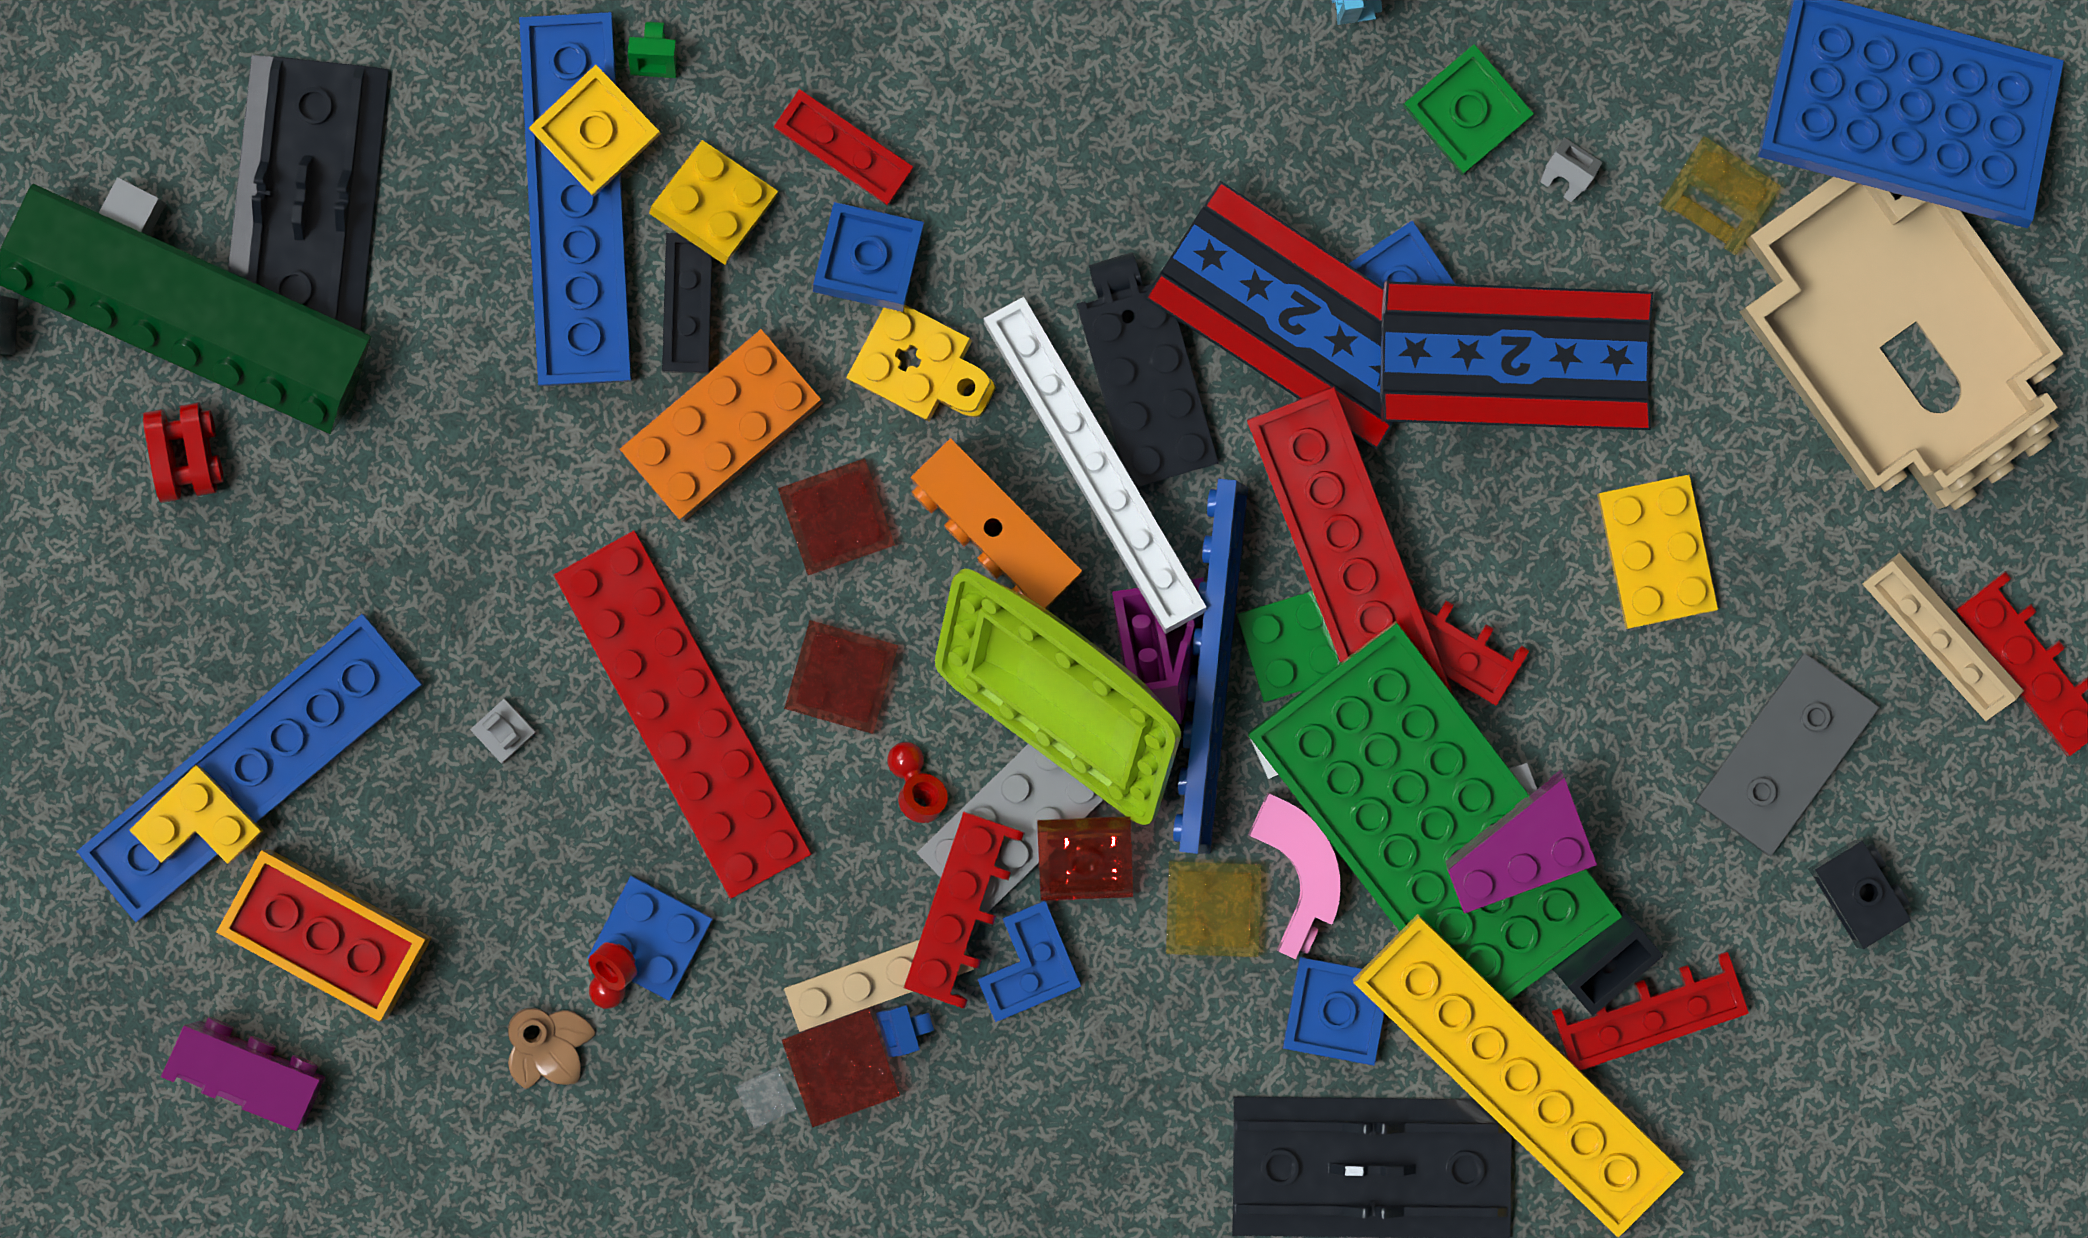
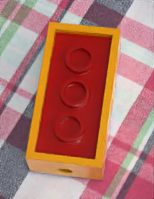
M271 849L260 851L216 933L379 1022L388 1019L432 937Z

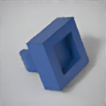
M907 1005L893 1007L876 1013L888 1057L902 1056L920 1050L916 1036L934 1031L929 1013L910 1017Z

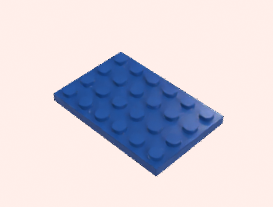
M1792 0L1758 157L2028 228L2034 218L2064 60L1838 0Z

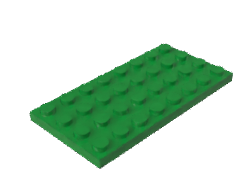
M1397 621L1248 732V736L1398 931L1400 932L1419 914L1508 1001L1622 917L1616 906L1587 869L1464 914L1445 861L1487 827L1495 824L1515 808L1517 803L1525 797H1529L1530 794Z

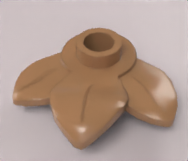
M538 1008L520 1010L512 1017L508 1025V1036L513 1045L508 1059V1066L512 1077L525 1089L533 1086L541 1075L556 1084L569 1085L577 1083L580 1077L581 1066L575 1048L590 1040L595 1035L594 1029L583 1017L569 1010H561L549 1015ZM530 1025H536L540 1028L539 1035L534 1039H527L523 1036L525 1028Z

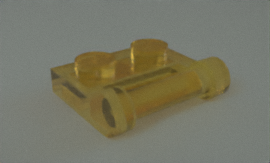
M1703 136L1660 200L1658 206L1669 213L1673 209L1725 243L1723 248L1736 255L1781 186ZM1688 184L1742 218L1736 229L1683 195Z

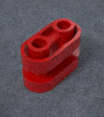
M200 402L181 405L180 420L168 422L163 409L144 412L145 438L153 482L160 503L180 500V485L192 483L197 496L217 493V483L224 482V473L219 455L212 456L209 438L216 437L215 423L211 410L203 411ZM184 438L188 465L177 467L172 440Z

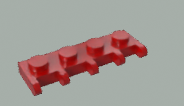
M2004 571L1953 611L2024 690L2020 695L2022 700L2064 754L2071 756L2088 743V704L2081 696L2088 690V677L2081 680L2075 686L2069 681L2053 660L2056 655L2065 649L2064 645L2058 640L2045 650L2024 623L2037 612L2032 604H2029L2017 613L1999 591V588L2005 586L2011 579L2008 573Z
M1409 578L1411 585H1413L1414 581ZM1446 600L1437 615L1420 606L1446 676L1497 706L1529 653V649L1521 645L1514 653L1513 659L1510 660L1485 645L1494 628L1485 624L1475 639L1445 621L1454 604Z
M963 811L903 987L904 989L965 1009L968 999L958 994H951L960 964L979 969L981 960L964 954L975 920L994 925L996 916L979 909L991 875L1009 881L1011 872L994 866L1004 835L1012 840L1022 841L1025 832Z
M1728 952L1718 954V962L1723 972L1694 981L1689 966H1682L1678 970L1683 985L1650 996L1644 980L1635 982L1640 1000L1606 1011L1604 1006L1594 1016L1567 1024L1566 1017L1561 1008L1552 1010V1016L1566 1057L1581 1071L1749 1014Z

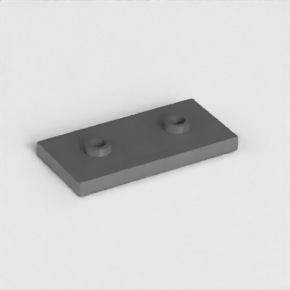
M1802 653L1694 802L1760 851L1771 857L1879 707L1806 653Z

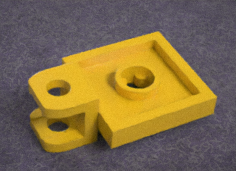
M907 305L904 306L903 312L883 308L846 377L849 381L930 422L940 402L965 416L980 417L996 390L994 382L984 371L963 360L972 343L969 337ZM911 347L917 348L916 356L921 360L920 365L917 368L909 366L906 371L900 370L901 361L898 359L899 353L901 351L907 352ZM970 385H975L974 393L970 396H964V390Z

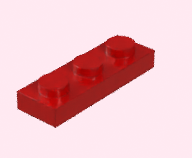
M800 89L773 126L783 136L887 207L914 170L912 165Z

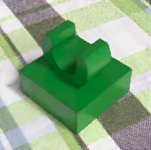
M645 22L644 38L629 37L628 61L630 75L676 78V40L665 39L664 23Z

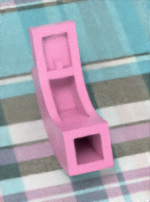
M1267 793L1248 835L1280 850L1289 858L1297 871L1300 882L1298 904L1277 948V951L1296 959L1299 951L1307 954L1318 932V928L1312 926L1315 917L1331 925L1333 924L1340 899L1339 867L1330 842L1317 824L1296 806Z

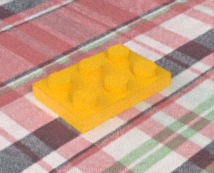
M1690 475L1597 494L1626 629L1718 610Z

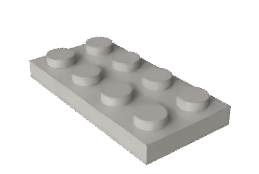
M1027 744L917 854L941 878L963 811L1025 832L1022 841H1015L1004 835L994 866L1010 871L1011 875L1009 881L990 876L979 909L988 913L1104 799L1038 750Z

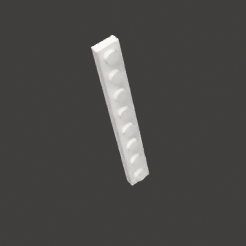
M1022 297L983 318L985 327L1165 634L1203 614L1206 611V605L1026 299Z

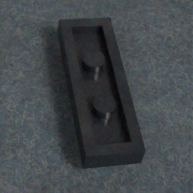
M666 233L662 372L708 374L710 372L713 257L678 233Z

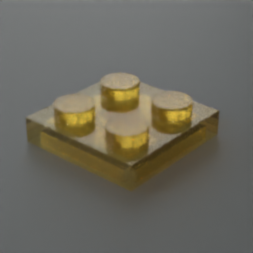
M1168 861L1166 954L1258 957L1261 864Z

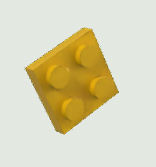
M597 65L590 69L529 127L530 131L593 197L661 135L660 131Z
M701 140L652 204L649 214L726 265L773 203L778 191Z

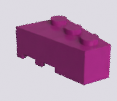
M1204 577L1190 579L1197 592L1199 591L1200 582H1204ZM1139 588L1113 591L1116 629L1123 666L1148 686L1175 721L1181 724L1188 699L1190 676L1194 674L1198 657L1193 655L1194 633L1196 628H1203L1204 613L1165 634Z
M1561 769L1529 797H1525L1517 803L1515 808L1495 824H1491L1445 861L1464 914L1597 865Z
M208 1017L206 1023L199 1020L183 1026L161 1074V1078L174 1082L176 1077L202 1088L201 1093L214 1099L216 1096H220L242 1106L241 1109L292 1130L298 1131L304 1127L326 1078L316 1073L317 1064L297 1055H292L289 1061L273 1054L276 1046L255 1036H250L248 1042L231 1035L234 1027L212 1017Z

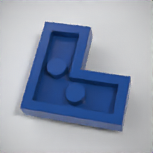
M1045 900L1002 918L1020 961L978 978L995 1022L1081 987Z

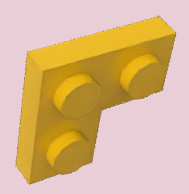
M195 765L130 829V832L161 863H165L197 832L227 864H231L263 830L200 765Z

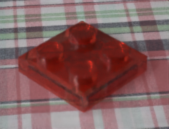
M865 458L778 488L808 576L895 546Z
M809 620L784 709L874 734L899 645Z
M1130 816L1037 820L1041 901L1133 897Z
M870 1008L782 1039L812 1128L900 1096Z

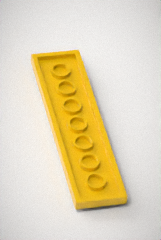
M1419 914L1352 979L1353 983L1618 1238L1684 1173L1679 1165Z

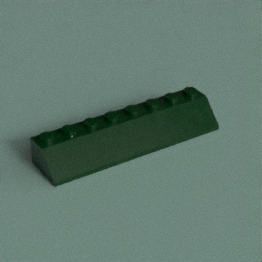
M35 184L30 186L0 248V286L314 428L331 434L351 406L372 336Z

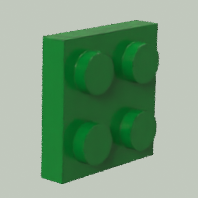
M1475 44L1403 104L1407 112L1461 175H1464L1534 115Z
M1313 591L1236 614L1263 703L1305 690L1341 663Z

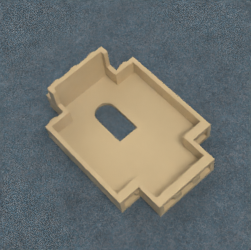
M1832 177L1744 240L1776 286L1741 310L1740 314L1868 491L1879 486L1884 492L1888 491L1907 477L1903 469L1908 467L1937 509L1951 505L1956 510L1977 495L1973 487L1984 479L1988 478L1991 483H1994L2012 471L2015 467L2010 461L2025 451L2030 457L2052 442L2048 434L2056 429L2058 424L2050 413L2058 407L2048 393L2037 396L2027 383V380L2030 379L2035 385L2057 370L2052 362L2062 356L2063 352L1960 210L1904 195L1895 200L1889 191ZM1914 322L1923 331L1959 383V399L1956 405L1947 412L1933 413L1924 409L1879 348Z

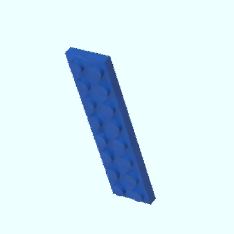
M608 12L519 17L538 385L541 387L632 382L621 172L593 197L529 129L541 115L595 65L617 86L613 14Z
M1218 479L1217 489H1210L1208 496L1207 515L1208 517H1214L1212 536H1205L1202 552L1203 563H1209L1208 580L1207 582H1200L1198 593L1206 605V611L1204 612L1203 628H1196L1193 638V655L1200 657L1198 675L1191 674L1188 686V702H1193L1195 705L1193 721H1186L1183 734V748L1190 749L1188 768H1181L1178 782V794L1185 795L1183 814H1176L1173 831L1174 841L1180 842L1179 852L1211 853L1248 487L1237 480Z
M361 614L76 852L135 923L140 922L219 856L196 832L165 863H161L130 832V829L195 765H200L258 823L422 687L423 683L365 614Z

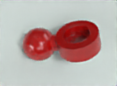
M911 742L896 744L889 751L887 763L890 771L895 776L904 778L906 782L898 796L899 807L903 814L914 822H932L939 817L947 804V790L938 778L930 774L921 773L924 765V755L917 745ZM914 798L923 799L926 807L919 805Z
M606 942L588 960L590 969L595 976L589 985V996L596 1006L603 1009H611L623 1001L626 986L635 978L637 969L633 954L625 946Z

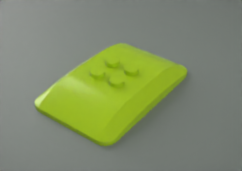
M966 568L960 570L951 582L935 655V667L938 673L955 690L1129 819L1142 825L1150 824L1158 815L1181 738L1179 725L1149 687L1135 674L1047 609L1026 596L974 570Z

